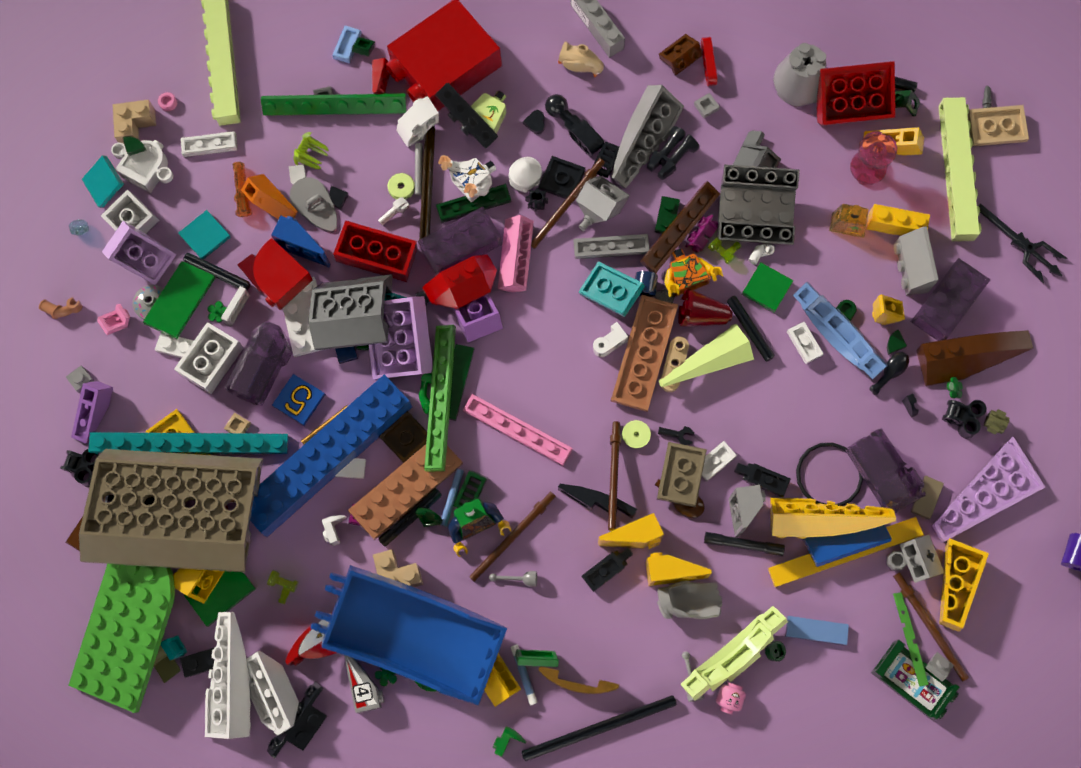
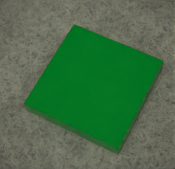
M760 262L741 295L775 313L794 280Z

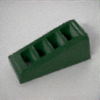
M469 470L453 506L457 508L463 506V503L460 502L461 499L468 502L479 499L488 477ZM473 477L481 481V483L477 484L471 481V478ZM468 484L477 488V492L467 488ZM464 492H467V493L473 495L474 498L472 499V498L467 497V496H465V495H463V494H464Z

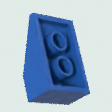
M280 215L271 234L274 241L286 252L330 267L331 264L324 250L298 221L291 216L286 218Z

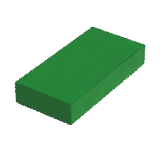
M517 649L515 653L517 664L521 666L558 667L559 660L555 651Z

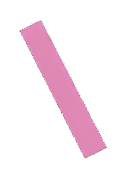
M474 394L471 395L463 408V412L562 466H564L573 450L570 446Z

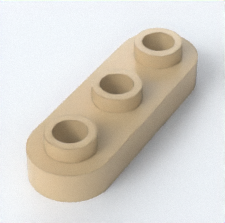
M675 337L671 340L661 379L685 362L689 349V343L685 338ZM681 343L683 347L678 348L676 344ZM677 361L678 365L673 366L671 362ZM680 382L662 387V389L666 392H674L678 389Z

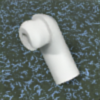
M769 243L757 245L748 261L756 265L760 257L774 253V245Z

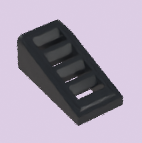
M609 142L603 144L594 164L599 158L605 164L597 172V175L608 178L614 168L619 146Z

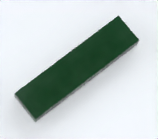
M503 184L490 188L486 196H479L473 202H470L466 196L436 204L441 223L511 203L512 201L507 185Z
M460 344L455 345L449 420H457L475 350L473 347Z

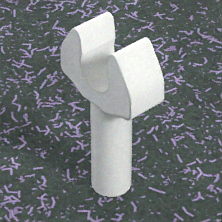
M403 197L393 202V207L379 218L378 221L384 225L398 212L403 213L410 204Z

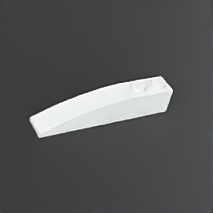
M219 612L215 631L217 646L213 649L211 657L214 659L213 669L209 670L208 678H212L210 688L206 689L205 737L224 739L250 737L251 702L245 649L234 612Z

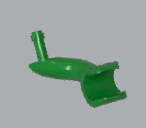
M425 373L421 377L419 400L425 414H429L430 400L427 397L428 383L431 384L432 373Z

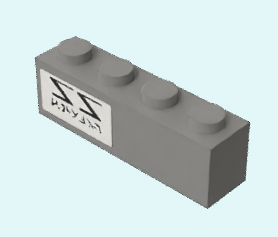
M571 0L572 8L609 58L624 49V36L597 0Z

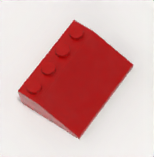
M895 61L820 69L817 95V123L830 125L895 118Z

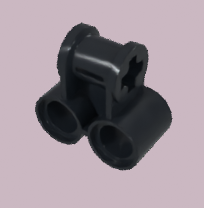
M948 400V408L942 420L949 424L957 425L958 433L963 438L969 439L977 434L981 429L978 419L986 413V404L981 400H974L968 405H964L956 400ZM972 407L977 408L978 414L973 413ZM966 424L972 427L973 432L966 429Z
M89 448L82 455L67 450L66 460L60 469L73 473L78 483L90 487L95 461L91 462V458L94 455L98 457L101 453H90L88 451ZM89 473V478L84 481V475Z

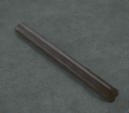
M432 126L426 132L424 139L419 242L422 245L430 243L435 126Z

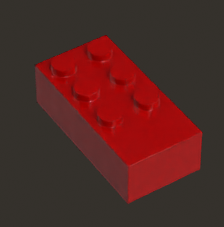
M345 220L333 255L336 262L383 276L392 275L393 279L407 282L418 246L415 240Z

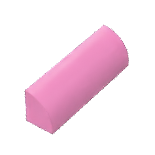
M522 215L505 219L497 288L499 290L522 292L527 289L534 221Z

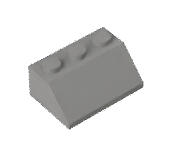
M926 226L899 236L894 244V253L898 255L899 260L897 263L898 271L902 274L901 286L905 290L906 295L928 293L939 280Z
M760 485L735 488L728 499L735 537H739L764 505L763 502L766 501L765 492L761 490Z

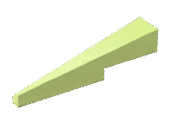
M737 324L731 325L729 329L720 333L712 342L703 346L686 359L683 364L673 369L670 374L660 379V387L754 360L750 341Z

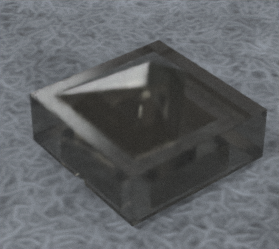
M661 289L656 291L655 299L672 304L675 294L672 293V297H669L668 290Z

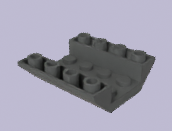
M724 164L720 190L718 240L794 245L795 196L799 186L800 170Z
M384 275L327 282L315 287L312 290L308 321L314 349L325 350L387 343L389 325L383 318L385 294L392 292L393 276Z

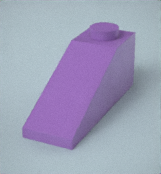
M99 381L83 383L71 438L85 444L89 443L90 432L96 431L110 405L113 387Z

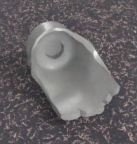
M679 581L669 587L658 588L657 604L665 619H672V616L708 619L720 616L722 598L719 595V590H717V583Z

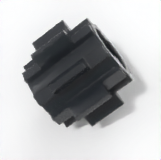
M536 188L534 191L529 190L528 196L525 197V201L528 202V209L533 208L535 212L539 209L545 210L544 205L548 203V198H545L546 191H540L539 188Z

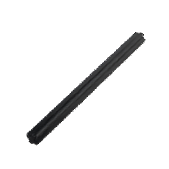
M671 695L522 751L524 761L534 759L677 705L676 699Z

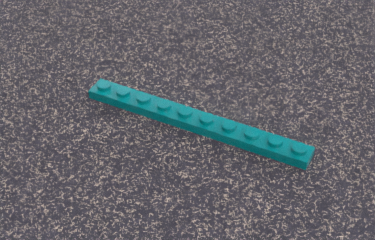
M90 432L88 451L90 453H102L105 449L180 454H288V434Z

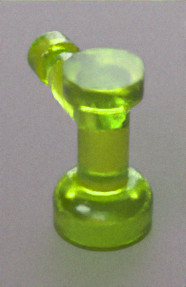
M717 237L710 243L708 249L712 252L717 251L728 265L735 258L733 254L741 248V244L736 241L725 250L721 246L722 241L718 240Z
M272 570L267 581V585L272 587L276 584L283 586L278 602L284 605L290 591L294 593L299 583L296 580L290 581L280 577L279 572Z

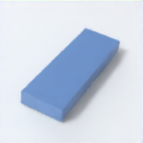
M787 616L788 623L786 624L785 637L847 645L849 624Z

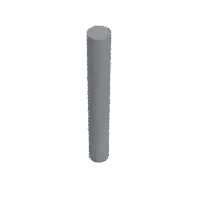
M422 143L415 144V196H422Z

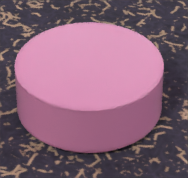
M166 92L159 96L158 104L162 110L172 111L177 106V99L172 93Z

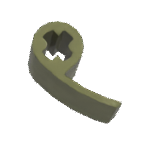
M160 645L153 667L158 672L163 683H166L178 674L181 669L175 659L170 660Z

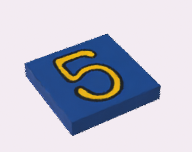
M292 374L272 406L305 426L326 394Z

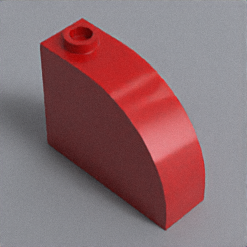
M272 238L260 248L255 257L253 266L254 278L266 297L265 301L272 308L276 306L281 310L313 281L310 273Z

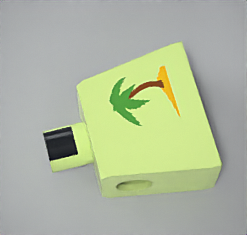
M497 91L493 97L483 93L471 105L496 134L507 112L506 105L503 103L506 95L501 91Z

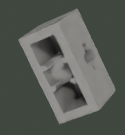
M929 535L900 544L914 583L944 573Z

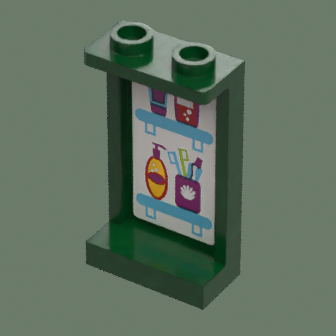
M894 641L871 674L929 719H941L947 712L946 706L948 703H952L958 697L959 693L957 691L960 686L952 684L947 679L939 680L926 669L927 664L923 662L929 685L920 687L909 650L904 647L905 644L902 641Z

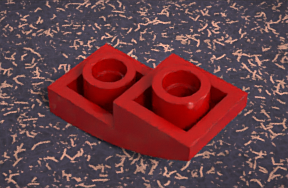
M310 627L299 636L291 647L285 660L287 665L292 666L294 664L297 666L305 659L299 656L298 649L305 636L310 632Z

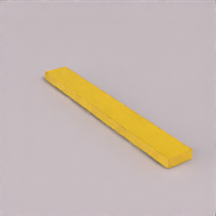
M917 517L886 527L892 538L891 542L816 567L810 554L768 568V572L773 585L778 587L921 537L924 534Z

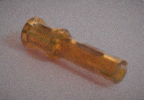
M235 162L232 165L236 189L234 201L236 202L237 210L235 214L238 217H248L252 215L249 205L250 200L241 191L246 182L245 165L242 162Z

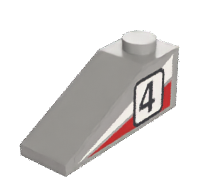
M344 655L355 713L359 714L382 708L381 703H384L382 690L379 691L377 685L355 658Z

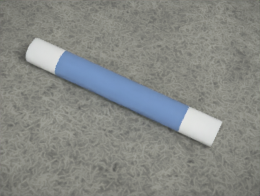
M517 644L511 646V650L531 706L538 702L526 666L517 664L515 658L516 650L519 649Z

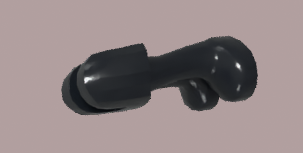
M673 126L670 130V139L660 152L654 151L647 165V169L651 172L655 171L659 165L663 166L657 175L661 180H664L677 170L676 164L688 151L694 153L700 148L698 142L691 135L688 134L686 136V132L677 126ZM683 140L674 154L668 158L667 156L672 149Z

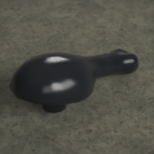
M899 352L888 360V366L885 368L884 375L876 384L869 388L873 395H878L881 388L890 379L898 377L906 371L910 361L908 354Z

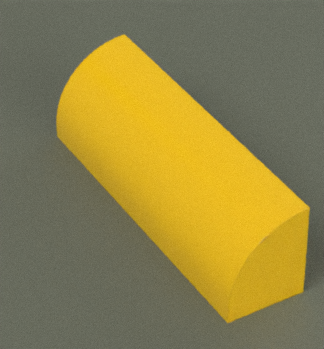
M499 653L484 689L494 707L521 690Z

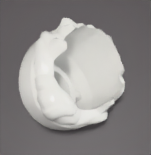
M523 157L516 160L509 168V182L514 189L526 193L532 187L539 185L542 168L536 159Z

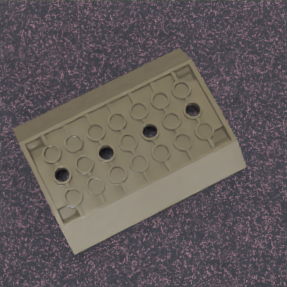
M105 449L96 458L79 532L80 561L87 563L245 572L251 532L249 530L254 496H258L263 459ZM107 495H114V499L111 502H104V498ZM149 497L155 498V501H154L153 504H151V505H145V504H144V502H145V500H146L147 498H149ZM195 500L196 503L193 507H185L187 501ZM228 503H236L235 509H225Z

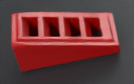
M386 58L372 61V92L374 94H385L390 76L385 66L388 62Z

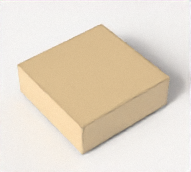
M234 412L224 429L230 433H246L252 423Z

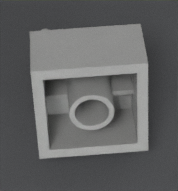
M600 175L586 181L576 199L584 214L583 222L579 225V228L585 231L593 223L604 222L618 215L630 195Z

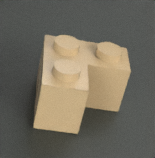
M149 100L112 104L114 137L118 143L124 144L122 137H135L139 139L138 128L156 126L155 109Z
M392 549L372 555L378 575L414 588L424 585L417 563L399 568L395 552Z

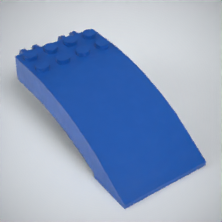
M351 565L346 577L330 573V579L343 583L342 588L333 585H326L325 587L326 591L339 595L332 615L321 611H316L315 617L328 621V626L318 623L311 624V629L324 634L322 648L373 664L419 682L442 694L479 705L507 627L428 592Z

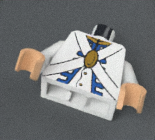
M445 155L440 157L438 163L442 164L441 168L443 170L450 169L452 182L470 202H473L479 196L487 195L492 185L490 173L496 170L492 161L482 165L476 158L457 162L452 161Z

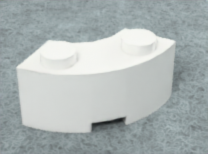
M428 96L423 99H417L413 106L398 120L397 132L407 147L423 140L426 132L432 126L439 123V113Z

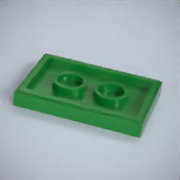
M225 571L204 604L185 594L184 597L203 623L209 627L218 619L219 612H228L256 590V588L244 572ZM196 586L192 592L198 595L201 588Z

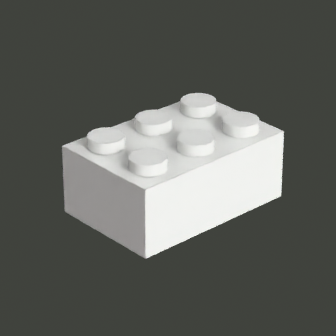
M207 322L174 370L185 379L212 394L244 347L238 340Z

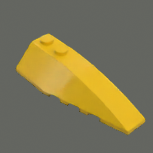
M770 498L772 536L778 538H786L788 536L805 539L807 537L843 535L876 528L896 521L894 510L890 508L865 506L864 509H861L859 506L849 503L846 506H838L833 501H827V504L816 503V499Z

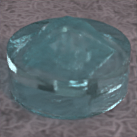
M75 220L69 224V230L72 235H83L89 231V226L85 220Z

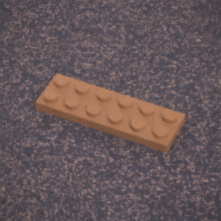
M645 295L641 296L611 402L648 412L678 304Z
M424 445L348 509V512L373 540L377 539L430 491L463 465V462L448 446L445 471L426 472L424 470L426 445Z

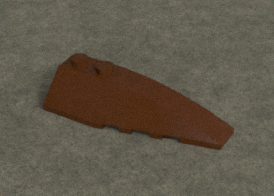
M1029 330L1009 331L923 343L916 352L925 386L951 382L952 377H956L958 381L964 380L976 373H980L992 366L1032 350L1033 344Z

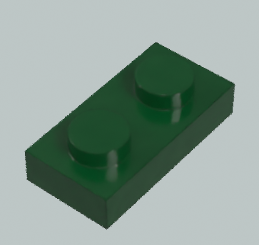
M662 196L655 233L663 234L677 217L680 199Z

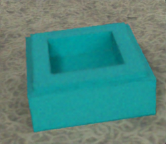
M178 635L165 639L160 644L170 660L182 657L188 652Z

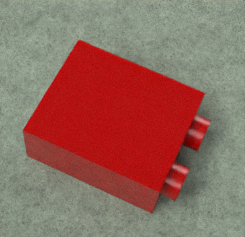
M452 0L388 44L387 49L390 61L385 64L389 74L396 82L404 78L409 84L410 88L406 91L413 103L417 99H423L428 96L437 111L445 106L435 94L446 83H449L462 95L502 66L500 47L459 0Z

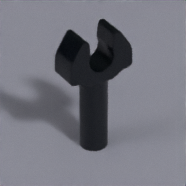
M684 426L680 431L659 427L658 430L659 435L676 438L682 445L690 446L693 443L690 440H685L683 437L685 434L691 436L695 434L689 427Z

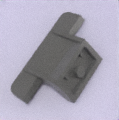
M752 130L747 134L733 165L777 168L781 158L769 147L760 146L765 136L762 131Z

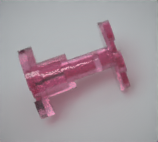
M880 131L870 132L864 136L859 144L858 153L850 162L851 173L859 184H876L885 177L887 167L893 162L897 154L898 148L895 140L890 135L886 136Z

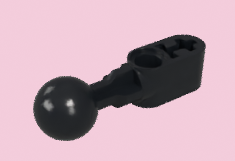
M553 94L548 97L545 102L546 112L551 117H560L564 121V126L569 130L570 137L588 156L591 157L602 148L605 143L602 137L584 119L580 120L577 115H572L568 111V102L564 96Z

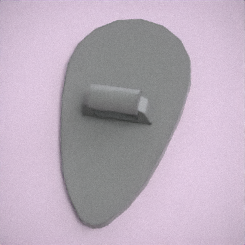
M312 177L302 178L295 182L290 190L292 205L316 227L329 232L335 231L337 228L336 211L324 185Z

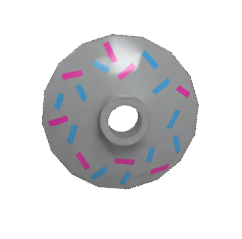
M147 285L136 292L132 306L134 312L140 318L145 319L163 291V288L158 285ZM152 298L151 302H146L147 299Z

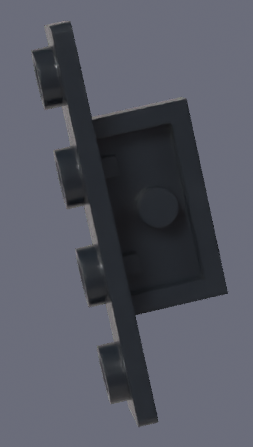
M446 83L435 94L449 112L447 116L454 123L457 121L461 125L460 130L466 136L474 137L485 149L498 138L493 129L449 83Z
M316 681L306 689L304 698L298 704L294 726L270 741L267 752L273 758H276L287 741L304 751L326 719L327 715L312 706L323 690V687Z

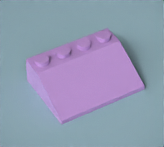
M424 296L385 301L383 318L389 325L388 342L369 345L373 379H379L384 374L390 378L432 373L433 364Z

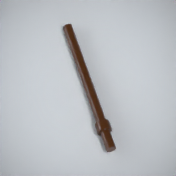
M601 158L598 159L591 169L585 172L584 178L531 242L532 248L535 249L570 207L578 197L586 181L597 176V172L605 164Z
M618 421L612 423V435H610L609 531L616 529L619 446L622 439L620 435V422Z
M550 491L541 502L538 501L533 506L534 509L481 563L469 578L475 582L533 520L547 510L546 507L556 496Z
M900 572L895 574L893 577L902 589L900 592L904 598L907 597L948 661L954 665L953 669L961 681L967 680L969 676L918 601L912 586L907 584Z

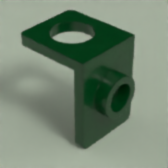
M895 91V108H906L912 116H916L920 100L913 91ZM912 100H914V109L911 106Z

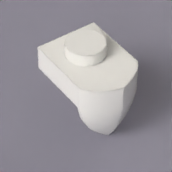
M336 515L322 519L325 529L322 533L326 543L330 542L332 546L340 544L334 525L345 520L347 516Z

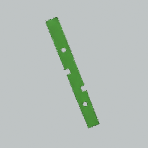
M894 593L893 596L900 621L905 623L906 626L903 628L918 684L920 687L927 686L929 684L917 644L913 643V639L916 638L907 606L905 605L902 593Z

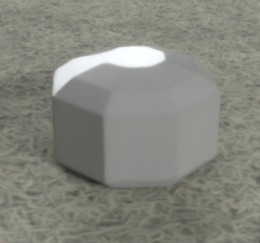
M892 551L886 557L887 566L892 570H902L907 565L902 551Z

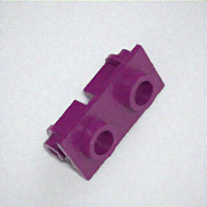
M713 215L702 217L698 221V227L688 236V242L685 247L692 246V250L695 253H699V251L704 249L709 241L704 235L711 238L718 228V222L715 220L711 221Z

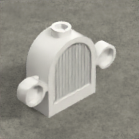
M157 140L141 141L147 151L131 156L127 154L123 143H115L111 148V152L117 159H122L115 168L121 178L149 193L153 191L159 181L169 183L173 180V173L168 168L167 157L162 151L164 146Z

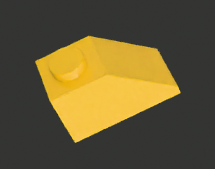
M881 294L872 304V315L876 323L889 325L905 320L903 301Z

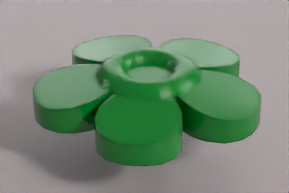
M217 301L215 306L209 305L207 308L208 312H210L208 319L210 321L216 320L219 323L222 322L221 317L226 310V307H223V303Z
M952 377L951 382L947 383V389L950 391L952 399H959L962 397L961 390L963 385L961 382H958L956 377Z
M381 667V671L375 672V678L380 679L379 683L383 687L388 685V680L391 684L397 681L396 673Z

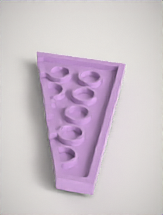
M1011 437L932 524L942 543L1045 488L1014 437Z

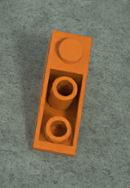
M264 174L247 178L241 191L254 205L278 220L280 215L286 218L287 216L295 218L298 211Z

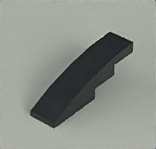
M559 484L558 491L591 511L596 505L609 513L608 494L581 486ZM617 498V510L633 519L637 509Z

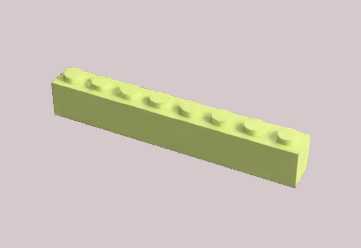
M201 0L202 8L205 9V13L202 14L203 22L206 24L204 36L208 40V45H205L207 56H209L207 67L209 72L211 71V76L208 77L210 87H212L210 99L212 104L214 103V109H211L212 117L214 120L216 119L219 126L241 123L229 1Z
M965 97L943 98L938 107L952 241H974L981 234V224L978 223L980 209L976 203L978 190L975 189L974 184L976 173L973 171L974 155H971L972 138L969 136L971 123L967 117L969 105L966 104Z

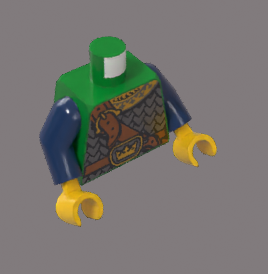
M476 499L472 502H466L463 506L454 510V518H452L448 525L452 541L455 543L453 549L458 557H460L459 551L462 549L468 554L467 548L461 541L496 525V523H498L502 536H505L504 528H508L511 532L509 522L503 520L504 517L495 504L483 503L480 499Z

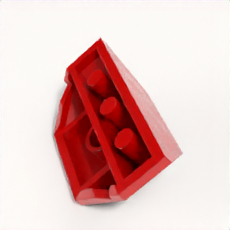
M488 254L475 255L440 272L426 283L422 289L431 304L459 309L491 293L497 269Z

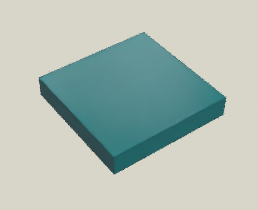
M104 155L98 159L82 178L83 183L99 208H103L124 185L109 158Z
M207 210L178 232L191 249L203 260L231 238L227 231Z

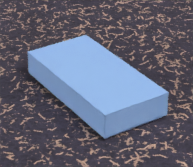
M344 26L333 52V59L350 64L354 54L352 46L358 37H361L362 31Z

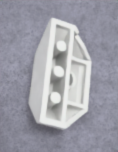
M258 651L246 659L249 673L250 697L261 722L273 730L276 735H280L294 726L299 701L283 666L263 652Z

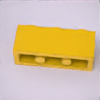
M874 204L869 212L866 229L898 236L927 226L928 230L930 214Z

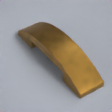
M539 666V672L549 681L573 692L601 694L619 688V684L599 680L598 687H592L558 679L559 670Z

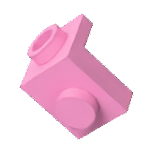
M117 304L114 311L99 316L97 321L106 335H110L127 328L130 315L126 309H123L121 304Z

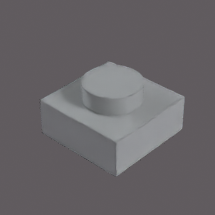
M710 93L694 102V106L703 118L715 113L720 107Z
M79 366L66 376L78 393L81 392L83 383L94 382L83 366Z
M936 652L926 666V669L943 681L947 678L954 665Z

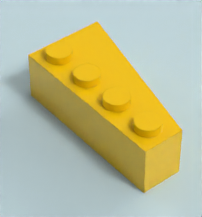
M950 538L945 543L939 624L960 632L964 627L989 553Z

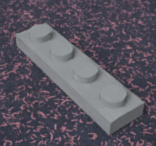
M648 234L574 239L575 259L643 255L649 251Z

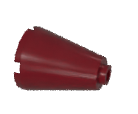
M691 289L684 291L681 300H684L682 306L679 305L678 323L681 324L680 326L726 325L728 321H731L733 311L730 310V306Z

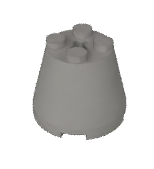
M802 43L796 47L776 68L773 82L777 95L784 102L793 106L801 107V105L816 103L820 69L827 68L826 54L818 47L808 43Z

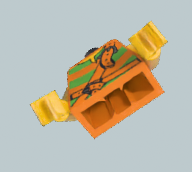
M677 249L672 253L675 261L671 262L669 269L666 270L664 284L668 290V296L672 297V293H675L677 297L682 295L686 289L695 290L708 285L711 279L710 276H712L713 281H716V276L720 275L723 277L721 267H714L695 254L685 256L682 249Z

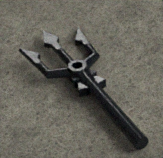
M981 203L978 205L980 213L1012 239L1010 244L1018 246L1017 249L1023 251L1022 263L1043 284L1044 280L1041 271H1037L1028 262L1031 254L1049 268V273L1062 277L1057 265L1050 264L1035 249L1043 246L1053 253L1055 258L1068 259L1044 241L1031 243L1028 238L1025 239L1022 232L1017 234Z

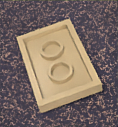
M1024 105L969 109L967 117L971 123L970 136L972 138V146L1020 143L1029 140Z

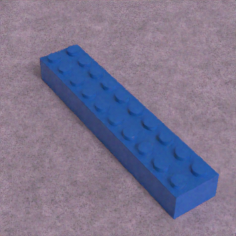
M385 374L382 375L259 484L258 496H254L250 517L252 524L265 537L271 535L328 484L346 465L375 442L386 429L404 413L413 408L409 399Z

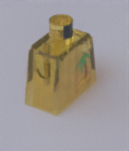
M841 204L832 213L829 231L864 238L869 209L859 205Z

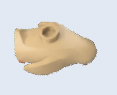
M566 41L564 42L559 55V64H563L564 67L574 72H592L595 78L604 70V63L586 45L573 46Z

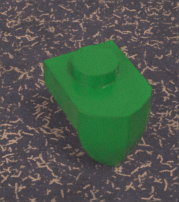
M506 726L502 736H497L493 748L496 749L494 754L503 757L510 738L525 744L526 741L517 731Z

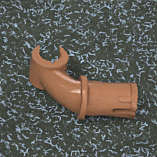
M73 297L67 300V306L64 307L44 299L40 302L39 309L50 314L53 319H58L71 313L80 312L82 304L79 300L76 303Z

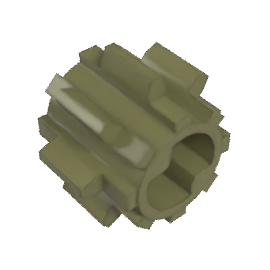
M999 409L997 411L991 410L986 416L983 426L988 427L987 431L995 435L996 433L1002 434L1007 428L1010 418L1005 416L1006 412Z

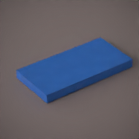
M885 525L843 535L807 537L803 541L816 567L891 542L892 538Z

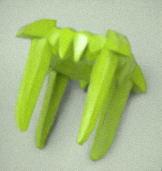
M307 132L302 136L303 140L299 144L298 149L295 148L293 160L296 165L300 162L319 170L321 167L315 163L322 164V162L307 154V150L309 148L328 156L325 151L328 152L329 149L326 145L311 137L312 132Z

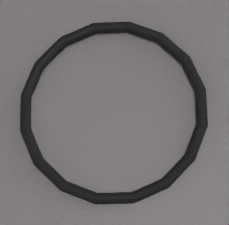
M833 442L819 443L808 448L800 457L796 468L797 483L803 495L808 499H814L806 492L801 483L800 469L803 460L811 451L819 447L833 446L848 453L858 467L859 482L856 491L849 499L835 505L843 506L850 503L860 492L863 483L862 466L856 455L845 446ZM816 500V503L826 504Z

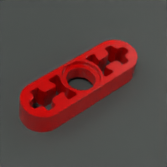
M711 37L701 38V51L707 86L717 85V71Z

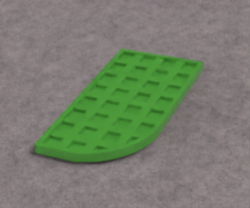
M107 564L68 686L133 713L139 712L174 604L175 585L171 568Z

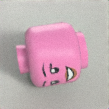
M731 682L720 686L716 702L721 706V711L732 714L733 711L738 712L742 709L746 697L742 686Z

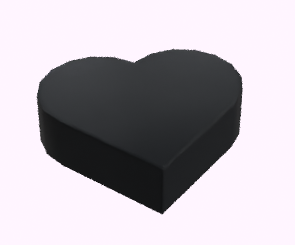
M534 110L523 120V124L534 134L543 133L545 128L544 113L540 110Z

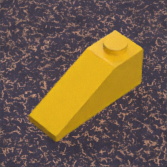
M919 127L864 131L862 148L864 150L898 155L923 154L924 136Z

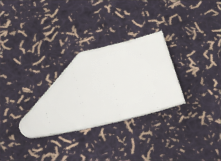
M304 164L288 166L290 182L292 184L302 178H306Z

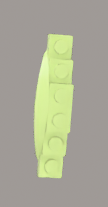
M772 606L764 614L755 618L716 654L696 668L681 683L682 688L696 701L709 689L714 691L727 679L730 682L733 681L761 657L759 652L774 640L773 635L788 623L786 617Z

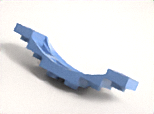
M806 282L793 295L824 338L846 359L859 369L864 370L871 379H874L888 366L851 321L838 308L836 309L824 295H820L809 282Z

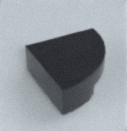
M330 187V199L334 206L341 210L349 194L336 187Z
M912 393L902 400L911 418L918 415L919 411L915 408L914 403H917V400Z

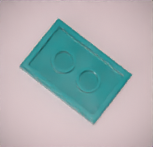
M598 261L579 290V294L625 317L645 285Z

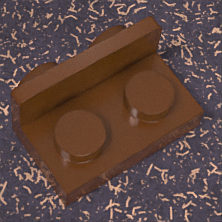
M684 34L659 53L660 60L671 66L674 75H678L702 57L700 43L687 34Z

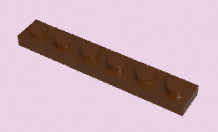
M708 181L700 187L640 261L650 272H658L720 195Z

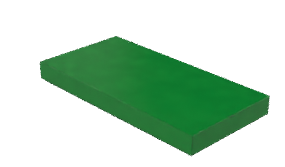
M181 261L143 320L144 325L178 339L215 280V276Z

